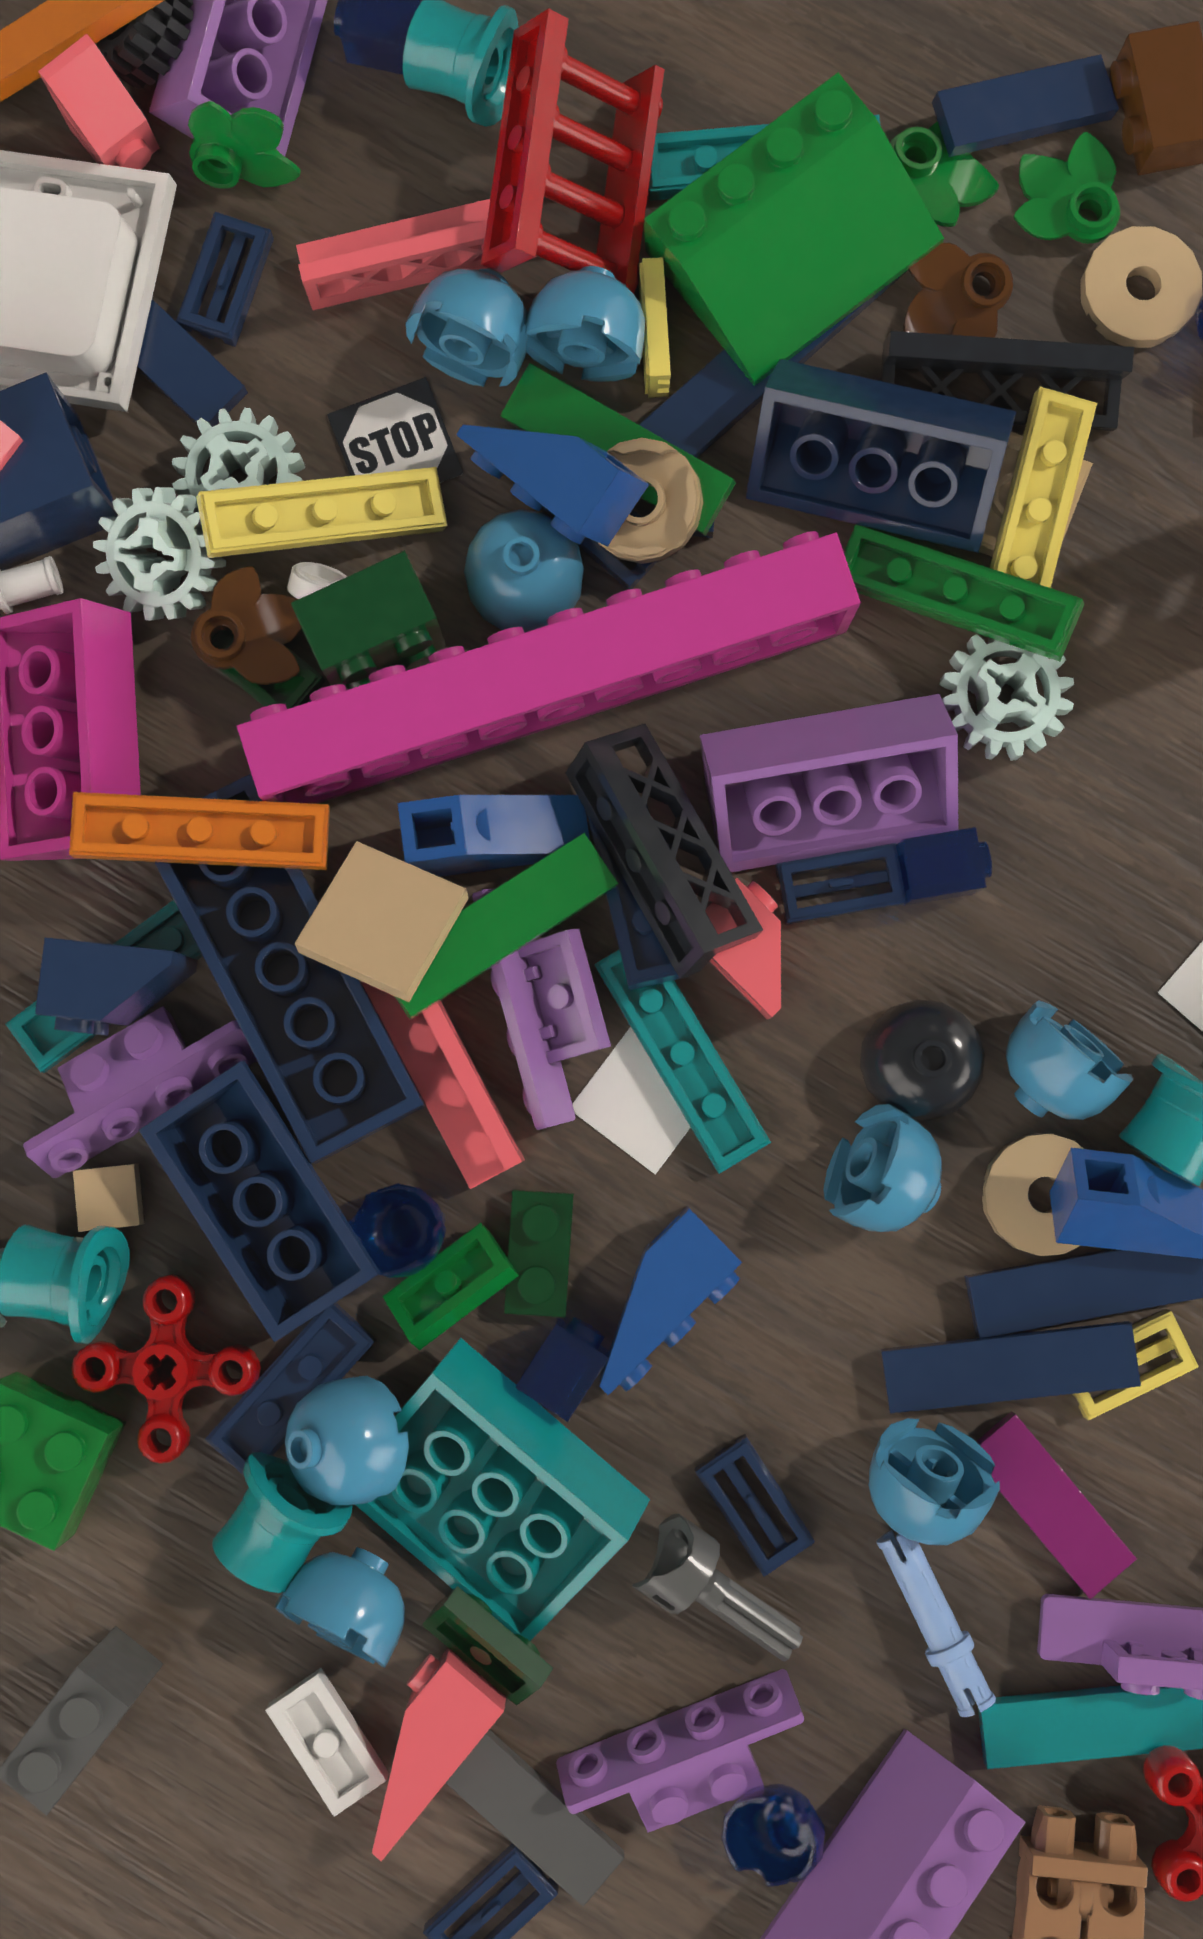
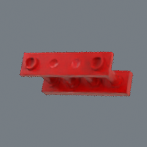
M548 8L514 30L481 265L502 273L538 256L570 271H580L586 266H597L613 273L615 279L626 285L634 294L639 283L638 263L657 122L663 108L661 93L665 69L654 65L622 83L568 55L565 42L569 19ZM560 80L616 108L612 139L560 114L557 105ZM552 139L608 165L604 196L551 172L549 157ZM544 197L600 222L596 254L543 231V226L540 222Z

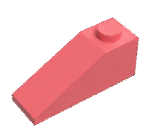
M449 1648L439 1659L429 1654L406 1684L413 1691L404 1713L372 1849V1854L381 1862L505 1709L506 1696Z

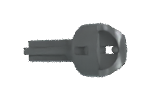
M672 1514L659 1525L658 1547L652 1569L645 1580L632 1584L633 1588L671 1614H679L696 1601L780 1660H789L792 1650L799 1648L803 1636L799 1634L801 1628L715 1569L720 1555V1544L715 1538L680 1514Z

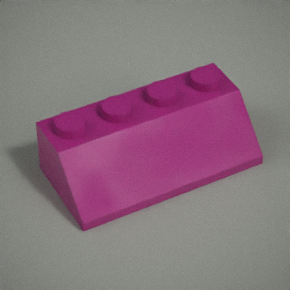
M79 598L0 617V860L81 859L72 858L69 855L73 792L141 795L131 612Z

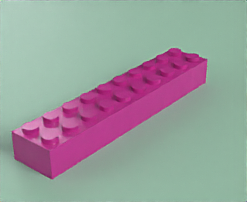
M816 531L806 532L785 541L782 544L783 550L760 557L757 550L740 553L724 562V569L703 576L698 569L681 572L665 581V588L642 595L641 589L638 588L622 591L609 597L606 600V607L583 614L582 608L563 610L550 616L547 619V626L524 633L522 627L504 629L488 637V645L465 652L463 646L445 648L428 657L429 664L408 671L405 670L403 665L386 667L372 673L369 676L370 683L346 690V686L343 684L331 685L310 694L311 702L287 709L286 704H273L257 709L250 714L251 721L237 725V730L258 796L262 801L318 804L847 632L861 602L838 534L836 532L819 538Z

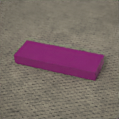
M1011 1411L976 1441L990 1455L995 1464L991 1476L995 1483L999 1481V1492L1089 1599H1092L1137 1560L1014 1412Z

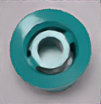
M423 0L411 20L404 45L403 77L408 88L441 94L456 99L458 102L465 104L468 118L472 123L485 127L496 124L502 119L514 30L519 27L515 9L503 5L491 17L468 12L444 0Z
M1157 1054L1151 1064L1162 1074L1145 1104L1118 1136L1160 1168L1200 1187L1203 1180V1081L1193 1076L1172 1059L1163 1054Z
M32 1225L19 1227L9 1239L0 1260L1 1314L7 1317L44 1319L69 1326L71 1336L75 1342L89 1344L99 1334L108 1320L125 1284L130 1259L127 1239L121 1231L109 1226H97L91 1229L84 1238L65 1236Z
M253 1452L248 1456L243 1468L248 1488L234 1513L213 1538L212 1546L219 1561L237 1578L258 1589L281 1593L286 1591L320 1537L334 1535L343 1530L351 1517L353 1506L330 1505L307 1494L294 1479L288 1461L269 1454Z

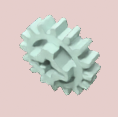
M245 407L239 421H232L225 408L219 410V424L211 427L202 418L197 420V425L202 435L197 440L183 435L180 441L189 453L188 457H178L172 460V465L177 473L184 476V478L172 483L177 495H193L195 497L201 491L268 485L269 480L277 475L276 484L303 481L301 477L294 473L305 468L300 453L291 452L296 446L291 434L286 431L277 435L278 426L270 415L257 425L252 410ZM246 440L250 442L245 444L232 441ZM211 455L208 472L202 475L204 465ZM239 468L248 475L240 483L231 476ZM197 499L193 513L199 512Z
M155 487L154 492L151 488L132 489V500L130 498H116L112 503L118 517H101L98 522L103 529L109 532L107 539L93 541V548L106 552L107 560L95 567L96 572L100 574L110 573L113 581L106 589V593L109 596L125 594L123 610L128 612L143 610L145 620L150 621L164 619L165 615L168 620L186 617L187 608L195 610L205 607L206 602L200 591L209 592L214 590L218 582L210 575L213 568L226 567V560L221 557H207L199 512L193 513L196 497L193 495H178L176 497L175 490L172 487ZM138 524V529L132 534L133 530ZM146 548L162 551L163 555L173 556L174 560H165L162 557H158L157 553L147 552ZM189 571L185 581L180 586V578Z
M979 635L972 636L966 643L970 655L957 650L949 660V663L958 673H945L940 679L939 684L948 690H952V694L944 697L942 701L947 711L954 710L956 714L952 721L956 731L964 728L968 733L963 747L969 750L980 741L986 744L985 757L989 760L997 756L1002 747H1006L1011 761L1018 760L1023 755L1024 743H1026L1030 750L1037 753L1046 746L1043 733L1055 737L1064 728L1055 715H1066L1073 709L1074 703L1061 698V693L1074 685L1073 678L1058 677L1057 670L1066 661L1064 655L1059 662L989 638L988 644H986ZM1011 657L1017 659L1015 663L998 665L990 658ZM1035 674L1038 675L1042 683L1044 697L1038 694ZM1005 684L1010 685L1015 690L1011 695V701L1007 705L997 698ZM967 690L975 694L978 709L977 715H975L970 706ZM1014 722L1021 728L1024 725L1028 727L1016 732L995 730L998 724Z

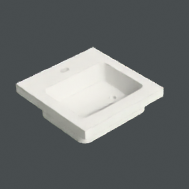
M0 150V391L47 372L71 404L122 412L128 411L177 187L169 173Z

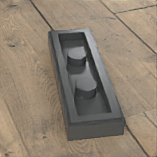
M490 1729L446 1782L449 1787L583 1907L624 1860V1850L582 1812L576 1814L569 1813L563 1795Z

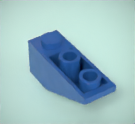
M462 425L456 434L475 450L470 459L477 466L498 479H501L503 474H505L515 482L510 489V492L515 497L537 511H540L543 506L555 515L550 523L551 526L577 544H581L586 537L608 546L649 485L610 453L577 436Z
M454 795L398 803L405 862L438 877L535 864L583 833L590 840L586 810L578 795Z
M1070 1148L1050 1190L1056 1243L1203 1259V1189L1132 1154Z
M688 1206L643 1250L600 1376V1387L607 1395L619 1385L626 1392L630 1390L652 1367V1364L646 1358L663 1341L670 1348L678 1343L696 1323L690 1314L707 1297L713 1304H716L740 1280V1277L734 1272L742 1263L740 1259Z

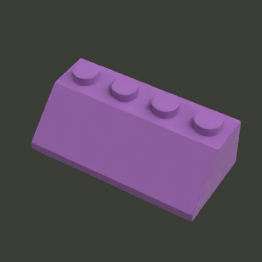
M193 0V5L189 8L194 12L193 20L185 25L190 30L187 40H180L177 47L182 51L177 59L173 57L169 59L170 69L164 76L159 74L149 113L193 139L194 137L188 127V121L192 110L202 103L208 101L215 102L228 111L230 115L242 108L256 107L276 114L284 124L282 138L276 149L283 156H286L328 0Z
M940 694L700 735L705 786L716 847L730 872L959 833L958 734Z
M904 1729L760 1939H949L1026 1822L977 1781Z

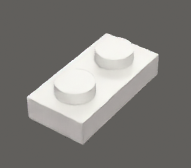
M319 1668L269 1702L265 1711L334 1817L387 1781L389 1775L387 1768L322 1668Z

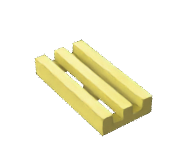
M663 257L642 258V263H639L638 288L639 302L645 317L643 350L645 394H648V398L669 397L671 371Z
M1164 1309L1132 1325L1135 1343L1163 1329L1167 1333V1336L1136 1350L1138 1366L1173 1349H1175L1179 1358L1141 1375L1140 1387L1112 1389L1092 1399L1089 1392L1072 1394L1076 1397L1079 1403L1078 1407L1085 1419L1091 1420L1199 1367L1172 1311Z

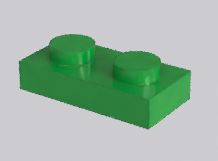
M479 1223L382 1297L409 1342L418 1350H421L519 1275L490 1231L482 1223Z

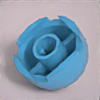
M586 266L580 271H571L550 279L533 299L526 318V334H529L526 352L534 361L560 374H563L565 364L583 368L581 379L594 382L618 381L630 378L636 373L637 364L640 365L644 350L645 317L640 302L626 285L615 279L613 273L601 267Z
M455 269L442 273L433 279L423 290L406 321V336L412 344L417 335L419 340L426 346L422 357L432 366L450 377L484 387L488 377H503L499 387L507 386L517 377L526 356V346L529 334H526L528 312L517 293L499 273L490 269Z
M518 509L498 514L480 527L468 547L464 576L470 600L484 620L501 630L522 627L524 632H529L547 626V619L550 616L563 610L574 608L581 596L584 568L577 543L554 529L550 524L553 518L543 512Z
M1038 1000L1018 1022L1009 1037L1006 1059L1008 1070L1012 1078L1020 1086L1014 1093L1015 1097L1025 1108L1039 1117H1044L1050 1111L1064 1119L1084 1120L1101 1113L1133 1081L1132 1074H1116L1124 1065L1117 1055L1074 1019L1064 1026L1051 1019L1058 1009Z
M890 1104L876 1105L862 1113L855 1121L856 1124L864 1128L857 1134L852 1146L843 1137L837 1145L826 1172L823 1189L824 1199L834 1204L835 1208L829 1210L832 1215L855 1227L876 1232L897 1231L916 1221L923 1213L930 1211L937 1203L941 1193L942 1162L939 1146L931 1133L920 1123Z
M368 1376L332 1380L320 1384L296 1404L287 1425L285 1438L286 1457L294 1479L307 1494L330 1505H354L372 1502L377 1497L388 1495L397 1487L406 1468L409 1449L407 1432L398 1433L397 1422L393 1415L394 1412L402 1411L397 1398L382 1382Z
M907 1418L890 1424L878 1441L869 1469V1490L877 1513L894 1531L907 1539L926 1545H949L973 1534L991 1509L1000 1490L999 1481L995 1483L991 1476L995 1464L990 1455L974 1439L943 1423H938L935 1431L916 1428L919 1419Z
M359 1547L355 1548L351 1557L329 1552L311 1558L303 1564L286 1591L282 1592L274 1607L278 1612L298 1625L301 1624L302 1620L309 1622L307 1626L316 1631V1635L367 1662L372 1664L376 1662L384 1668L398 1644L404 1626L405 1605L400 1590L384 1575L389 1564L380 1557Z

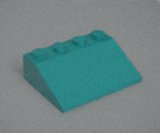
M460 1338L403 1405L402 1411L394 1416L397 1422L398 1433L407 1432L409 1442L406 1468L397 1487L388 1495L377 1497L372 1502L354 1505L452 1589L458 1586L465 1593L479 1597L489 1606L492 1616L513 1634L521 1635L531 1641L628 1542L650 1499Z

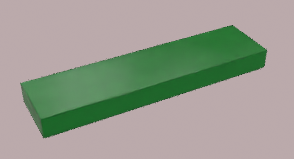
M530 362L500 415L505 421L523 431L577 436L605 451H608L620 442L638 438L667 443L687 458L700 479L703 507L696 531L705 536L736 484L735 480ZM648 485L640 498L656 507L658 502L657 491L654 487Z
M856 524L844 550L857 593L1059 662L1084 607L1082 598Z
M583 833L461 911L410 1002L394 996L410 1020L618 885V882L586 834Z

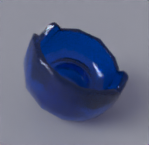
M400 1183L366 1194L356 1215L348 1221L381 1272L378 1275L391 1279L410 1277L426 1269L438 1255L446 1234V1227L444 1225L446 1220L440 1205L423 1189Z
M785 1784L762 1785L746 1792L725 1814L721 1841L729 1862L736 1871H755L764 1878L767 1887L785 1885L789 1882L802 1881L808 1877L823 1859L825 1826L809 1799L800 1791Z

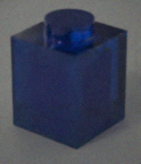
M338 0L334 16V34L341 37L347 63L403 75V52L407 32L415 11L423 0Z
M976 827L906 838L896 845L907 901L904 906L976 894L987 888L985 878L992 876L990 850L986 841L978 842Z
M574 1317L570 1324L557 1318L518 1378L515 1388L568 1422L609 1359V1350L600 1345L605 1336L577 1317Z

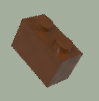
M1199 21L1128 34L1116 61H1113L1111 64L1110 83L1115 98H1121L1125 115L1122 125L1123 145L1128 155L1133 154L1138 176L1202 164L1203 37Z

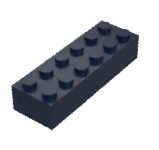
M251 774L203 797L207 799L262 801L258 796ZM154 862L310 1163L318 1164L426 1107L360 980L298 953L295 942L319 904L301 869Z

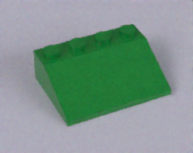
M839 72L644 218L646 253L651 258L663 257L664 275L753 386L773 373L779 359L790 360L906 272L912 265L943 243L944 240L942 233L876 117Z

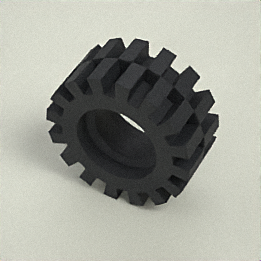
M165 0L95 43L120 79L132 87L144 89L145 84L151 86L157 82V72L163 76L170 69L169 59L171 57L177 59L182 51L177 47L180 40H187L190 32L185 25L193 20L194 12L189 9L193 5V0Z

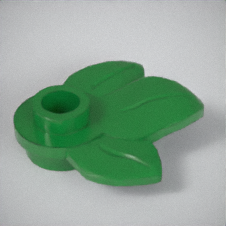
M212 101L202 103L192 110L188 127L194 138L190 146L189 155L193 162L192 169L194 174L205 184L215 188L228 189L237 185L239 179H244L261 187H276L290 183L300 176L301 169L276 149L280 144L284 131V124L276 114L264 109L250 107L242 108L230 115L223 107Z
M938 121L928 129L923 127L908 128L895 136L890 142L935 223L939 226H956L960 207L979 205L994 196L999 189V184L995 178L970 153L949 157ZM909 159L915 160V161H917L918 163H914V162L910 161Z
M1083 132L1072 147L1066 162L1042 155H1022L1019 161V184L1024 196L1029 201L1025 202L1016 211L1014 220L1025 232L1033 237L1049 241L1070 236L1081 243L1102 241L1113 232L1120 217L1119 202L1116 194L1111 189L1116 174V166L1109 152L1097 138L1088 132ZM1082 209L1092 210L1097 216V221L1084 219L1079 214V211Z

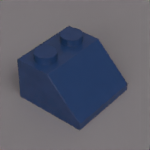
M45 937L35 1014L56 1017L54 1030L108 1036L110 1024L129 1026L196 973L198 960L174 951Z

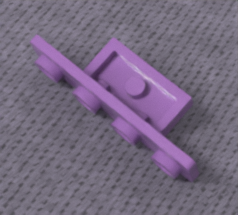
M483 889L473 893V901L476 902L495 889ZM570 929L532 941L491 967L492 986L500 997L508 1027L507 1042L511 1052L516 1056L524 1086L523 1101L527 1111L532 1116L537 1130L575 1120V1112L561 1061L611 1047L579 929Z
M162 1006L59 1066V1074L75 1113L26 1141L23 1147L27 1157L52 1178H58L67 1172L80 1168L87 1160L119 1141L133 1137L138 1133L139 1129L240 1061H245L248 1066L256 1062L257 1059L236 1020L231 1021L186 1047L173 1016Z
M1044 1594L1041 1597L1037 1652L1042 1659L1102 1665L1117 1683H1121L1122 1689L1131 1693L1158 1695L1160 1687L1184 1689V1694L1203 1700V1608L1100 1598L1089 1599L1088 1597Z
M780 1669L558 1758L556 1764L564 1802L569 1813L576 1814L629 1793L649 1833L764 1787L749 1744L797 1726L804 1721L802 1710L787 1671Z

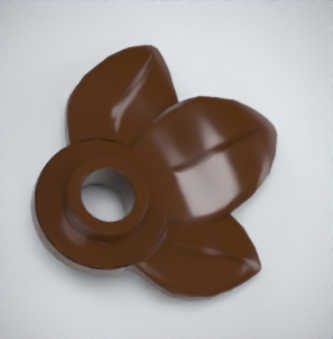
M941 243L908 269L911 276L923 289L915 295L906 311L903 324L905 332L995 338L998 327V310L1007 303L1013 290L1012 273L1008 265L1000 257L990 253H978L969 256L953 243ZM975 276H983L989 281L990 292L987 296L978 295L974 291L972 281Z
M252 566L228 573L214 587L211 609L200 615L192 627V647L198 658L206 665L216 669L234 667L241 676L251 683L267 685L288 681L300 672L295 657L285 647L302 630L291 605V602L298 599L287 595L261 594V584ZM219 631H229L234 635L233 643L226 649H218L212 645V638Z

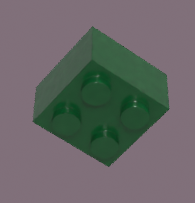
M405 550L291 602L292 608L322 672L331 685L343 684L346 686V690L370 683L369 676L386 667L403 665L405 670L408 671L429 664L428 657L446 647L436 615Z

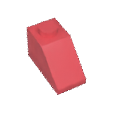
M88 34L84 35L38 71L70 131L98 164L143 169L150 161L152 154L160 149L147 119Z
M736 878V883L762 926L763 931L755 939L717 953L709 962L768 1020L781 1009V921L773 914L778 905L756 882L752 881L746 887ZM713 902L706 908L705 912L718 934L737 927L727 908Z

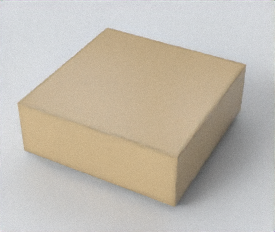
M139 1163L73 1171L78 1232L90 1231L97 1226L119 1228L144 1224Z

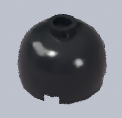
M916 999L891 1007L874 1022L862 1042L860 1069L867 1090L881 1105L890 1104L915 1120L931 1121L953 1114L972 1098L983 1078L985 1053L978 1031L964 1014L939 1001Z

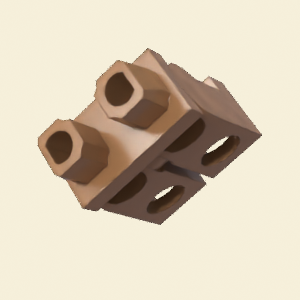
M1037 1806L1031 1836L1020 1835L1019 1856L1021 1859L1017 1871L1014 1926L1012 1937L1008 1936V1939H1144V1888H1147L1148 1867L1137 1855L1135 1824L1128 1816L1123 1814L1096 1813L1094 1842L1074 1841L1076 1817L1070 1810L1061 1807Z

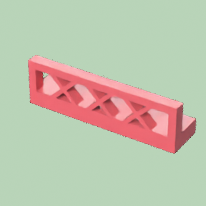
M490 199L296 245L300 261L298 267L312 310L430 283L446 271L464 268L488 269V267L481 265Z
M361 981L468 1187L472 1189L523 1162L525 1159L441 1000L410 1020L393 995Z

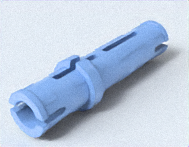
M893 1530L882 1535L876 1543L879 1549L882 1550L928 1645L925 1655L931 1667L939 1668L957 1705L960 1717L975 1715L972 1707L975 1702L980 1712L988 1709L995 1703L996 1697L990 1691L971 1652L974 1648V1642L968 1631H961L919 1542L907 1539L901 1534L895 1537Z

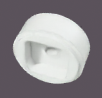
M300 562L291 569L287 590L291 595L300 599L347 576L339 570L323 564Z

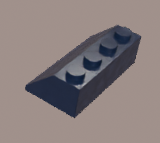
M779 359L764 389L746 499L979 553L1016 411Z
M240 1061L139 1129V1132L274 1343L381 1273L245 1061Z

